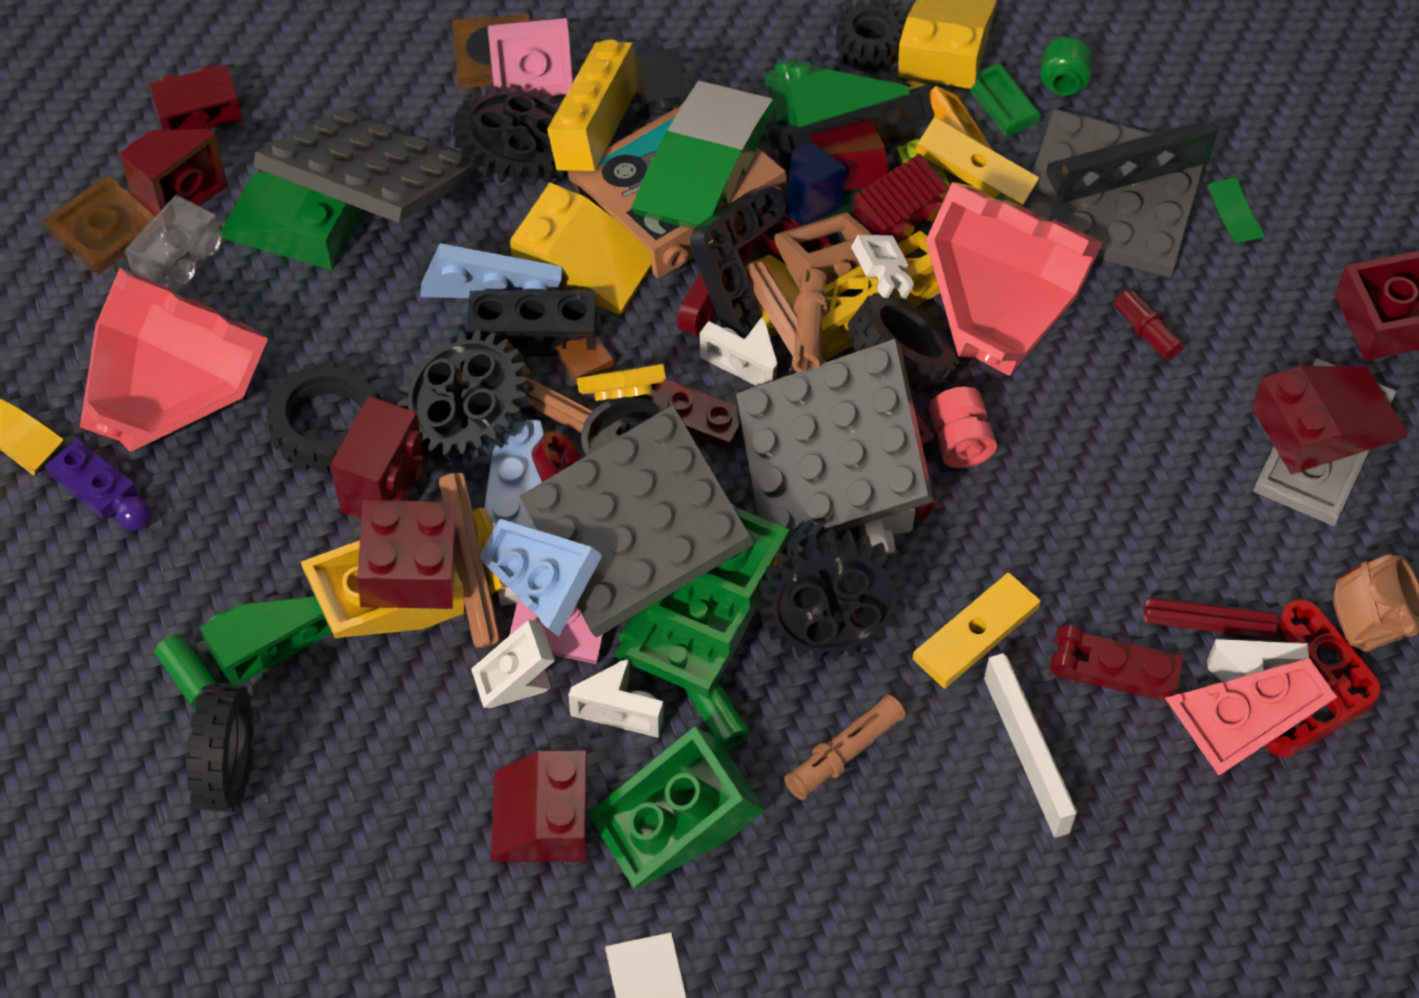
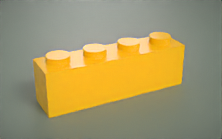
M615 40L595 42L547 129L557 170H596L637 91L636 57L632 42H617Z

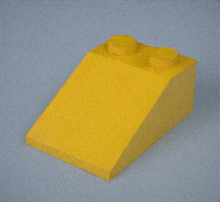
M916 0L907 16L899 44L898 77L972 89V84H975L977 73L980 71L997 0Z
M552 183L548 184L510 239L511 257L562 267L561 282L557 287L558 290L580 289L583 291H596L597 306L619 315L623 314L652 269L650 251L618 221L585 196Z
M360 540L301 561L303 571L334 638L422 630L464 614L463 584L456 570L453 609L360 607L357 583Z

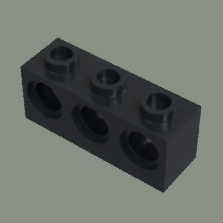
M497 289L470 291L467 336L470 340L476 330H480L486 338L494 332L501 341L509 340L522 356H557L556 347L562 345V349H566V342L586 338L587 350H596L598 323L596 291H583L580 289L568 291H541L536 289L527 291H500Z

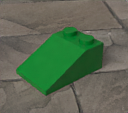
M798 59L778 62L775 64L776 70L764 73L769 98H772L775 102L772 108L774 119L797 127L910 94L909 88L906 85L813 66L810 62L798 63Z
M268 172L253 173L219 235L220 238L333 270L364 209Z
M694 726L591 810L588 816L632 887L638 890L730 840L766 810L720 741Z

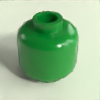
M1062 37L1050 42L1042 55L1041 80L1044 86L1051 92L1064 96L1077 94L1084 90L1091 80L1093 55L1089 46L1082 40L1073 37Z

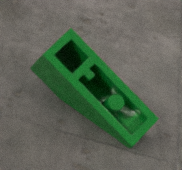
M316 597L239 605L229 611L217 613L210 618L208 623L199 627L206 648L230 685L238 686L332 634Z

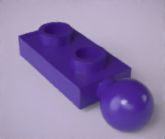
M79 439L75 440L45 465L50 477L104 521L115 513L118 524L128 531L142 530L150 522L151 508L144 499L136 497L138 492L134 483Z

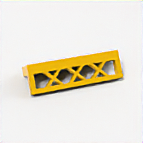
M921 231L898 243L904 258L907 254L918 248L927 253L921 258H905L908 263L905 273L911 277L913 288L907 298L903 299L911 302L914 308L940 293L926 243L927 235ZM861 265L825 286V302L828 303V309H830L822 319L820 353L825 361L852 346L854 340L849 338L847 332L849 330V327H847L849 321L867 296L879 293L877 289L878 278L866 277ZM894 287L891 294L895 295L896 299L901 300L902 297L899 291ZM848 289H863V292L855 297H840V294Z

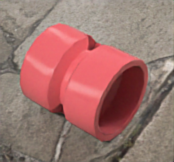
M956 387L938 394L930 401L927 409L934 432L938 435V445L946 465L954 468L971 467L986 461L995 453L997 449L996 440L990 422H986L988 416L978 390L971 387Z

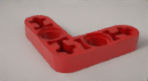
M1306 600L1291 601L1285 606L1278 622V631L1286 643L1308 644L1309 638L1313 639L1312 643L1308 644L1309 658L1337 698L1326 705L1333 713L1332 720L1327 722L1319 721L1310 715L1300 722L1301 726L1295 730L1291 739L1288 736L1277 737L1265 745L1266 749L1279 757L1296 755L1366 714L1373 708L1381 691L1380 683L1376 676L1321 610ZM1293 618L1298 621L1306 619L1309 622L1307 628L1303 624L1297 626L1292 624ZM1322 648L1334 650L1340 657V663L1337 665L1324 664L1319 660L1316 651ZM1346 669L1350 670L1347 677L1343 674ZM1350 687L1355 690L1362 687L1366 691L1364 697L1359 693L1351 695L1348 692Z

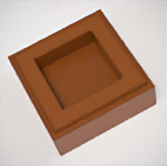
M597 336L596 350H587L586 338L566 342V349H562V345L556 347L558 359L576 385H578L576 378L601 374L613 368V359Z

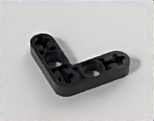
M774 187L755 188L748 191L698 224L690 236L692 253L721 326L735 331L739 336H748L762 318L737 250L778 223L782 218L785 208L784 199L780 191ZM766 205L762 209L763 213L756 214V212L754 211L755 209H759L762 206ZM736 213L740 215L743 223L740 234L736 233L733 225ZM725 269L729 272L731 278V285L728 290L724 289L721 281V276Z

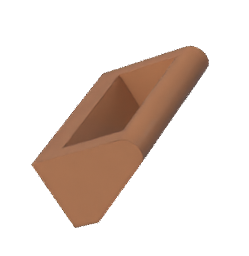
M845 212L777 233L774 238L775 244L799 289L800 274L805 270L808 272V281L810 280V269L814 268L822 271L826 275L827 285L860 266L851 246L857 235L872 234L849 213ZM839 231L842 232L846 242L808 253L799 245Z

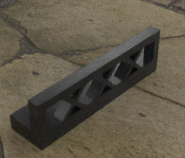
M913 80L899 83L908 86L910 94L802 127L779 120L766 124L768 136L777 139L783 166L790 168L792 167L791 156L812 152L810 136L814 133L871 119L881 139L930 125L934 117L926 84Z
M1213 122L1198 127L1193 123L1048 163L1046 175L1061 203H1067L1207 164L1211 158L1218 130Z

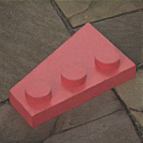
M1310 658L1166 697L1165 699L1216 773L1221 775L1336 699L1337 696Z

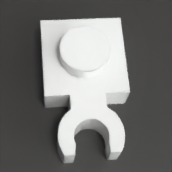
M857 235L851 248L866 277L878 278L877 289L883 298H888L895 287L902 298H907L913 288V281L905 273L908 263L893 235Z

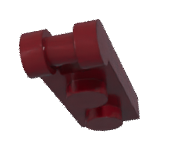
M1065 625L1057 629L1055 644L1058 650L1057 653L1051 656L1049 671L1053 675L1167 702L1166 697L1176 695L1183 659L1182 655L1085 634L1074 626ZM1075 653L1088 655L1087 662L1079 661L1075 657Z

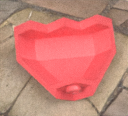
M952 182L927 236L926 243L958 357L976 358L1010 376L1075 301L1103 242L1057 220L1045 219L1034 211L1007 200L1000 201L986 195L984 191L972 186Z
M119 268L95 326L80 428L118 440L129 452H132L243 398L268 338L251 326L229 320L220 315L221 312L207 305L172 292V289L165 285Z

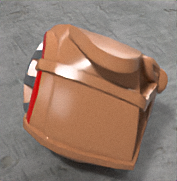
M1388 554L1370 562H1362L1359 567L1352 569L1337 580L1333 593V603L1338 620L1350 646L1360 649L1362 653H1367L1395 640L1400 641L1405 639L1406 636L1413 637L1419 633V582L1412 567L1403 556Z

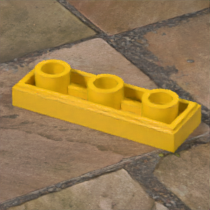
M934 117L914 150L915 153L921 154L930 162L975 188L984 191L994 199L1000 201L1007 200L1019 206H1023L1039 179L1036 175Z
M658 364L611 371L576 379L579 393H594L595 401L653 393L651 384L664 382L663 380L666 379L664 365Z
M1008 572L913 652L912 659L945 689L1036 612L1041 601Z

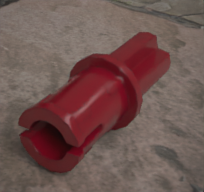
M1125 290L1119 294V297L1114 301V306L1135 328V336L1139 339L1144 338L1162 357L1164 362H1169L1177 357L1184 349L1185 343L1162 321L1163 315L1160 312H1153L1133 290Z

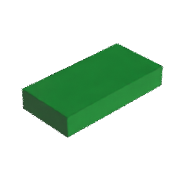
M1000 63L978 71L975 84H972V89L969 90L1006 137L1040 123L1041 114Z

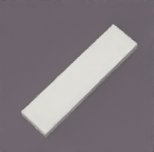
M1002 653L989 657L984 680L1053 836L1056 838L1068 834L1072 829L1077 814L1072 799L1007 655L1005 656Z

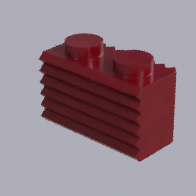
M227 64L217 67L208 65L200 68L197 72L181 76L168 75L157 82L149 83L162 130L210 129L211 127L217 128L219 125L225 126L227 123L232 125L234 121L240 122L242 120L238 98Z
M916 154L914 158H910L881 179H877L875 183H871L867 188H863L861 192H857L854 196L853 213L872 235H893L896 243H899L908 238L913 233L914 226L925 219L928 222H932L936 219L949 191V187L923 156Z

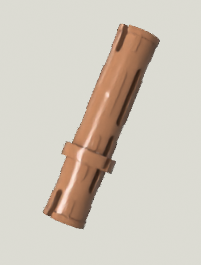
M814 268L810 269L809 281L807 270L800 274L799 295L794 301L797 323L792 366L798 373L809 369L810 361H812L811 368L820 367L822 319L826 316L828 310V303L825 302L826 298L824 297L827 279L822 271Z
M889 694L885 695L881 701L852 722L850 726L827 744L820 743L813 748V755L791 773L785 775L784 781L791 793L798 799L804 800L827 779L840 776L848 762L873 744L875 740L896 723L905 718L904 715L906 714L900 702Z

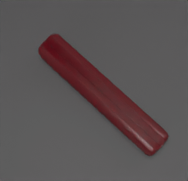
M1155 597L1146 598L1143 607V620L1149 624L1269 639L1274 638L1278 630V615L1274 612Z

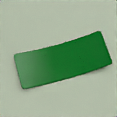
M1234 177L1208 184L1219 215L1235 243L1265 237L1248 206L1238 178Z

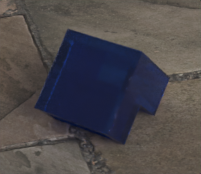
M813 142L794 149L785 213L803 226L840 209L846 167Z

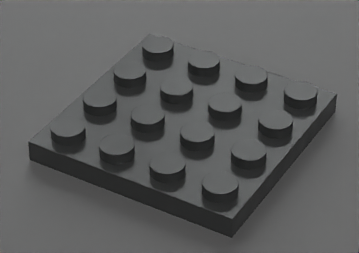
M1053 109L1032 173L1039 177L1022 207L1034 211L1045 219L1057 220L1103 242L1096 259L1171 278L1203 165L1062 204L1046 175L1048 163L1153 134Z
M337 110L256 151L253 165L257 169L397 223L404 221L473 179L475 169L470 168L471 161L462 159L460 157L461 153L457 151L434 148L429 146L428 142L422 138L415 136L405 137L393 132V129L388 125L365 122L358 119L355 113L346 110Z
M896 339L820 364L819 368L813 369L812 367L804 372H797L736 393L759 517L790 529V533L803 520L805 522L813 520L815 525L819 522L825 525L827 532L833 530L838 533L934 502L902 348Z
M673 405L520 495L537 530L593 547L602 555L576 604L590 631L596 638L755 544Z

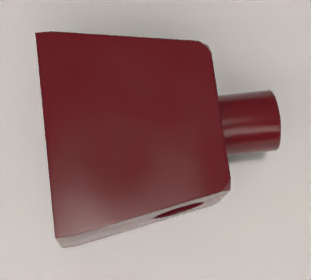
M871 119L814 133L810 136L812 152L791 156L795 180L817 176L824 192L867 188L871 183H875L877 179H881L884 175L888 174L885 146Z

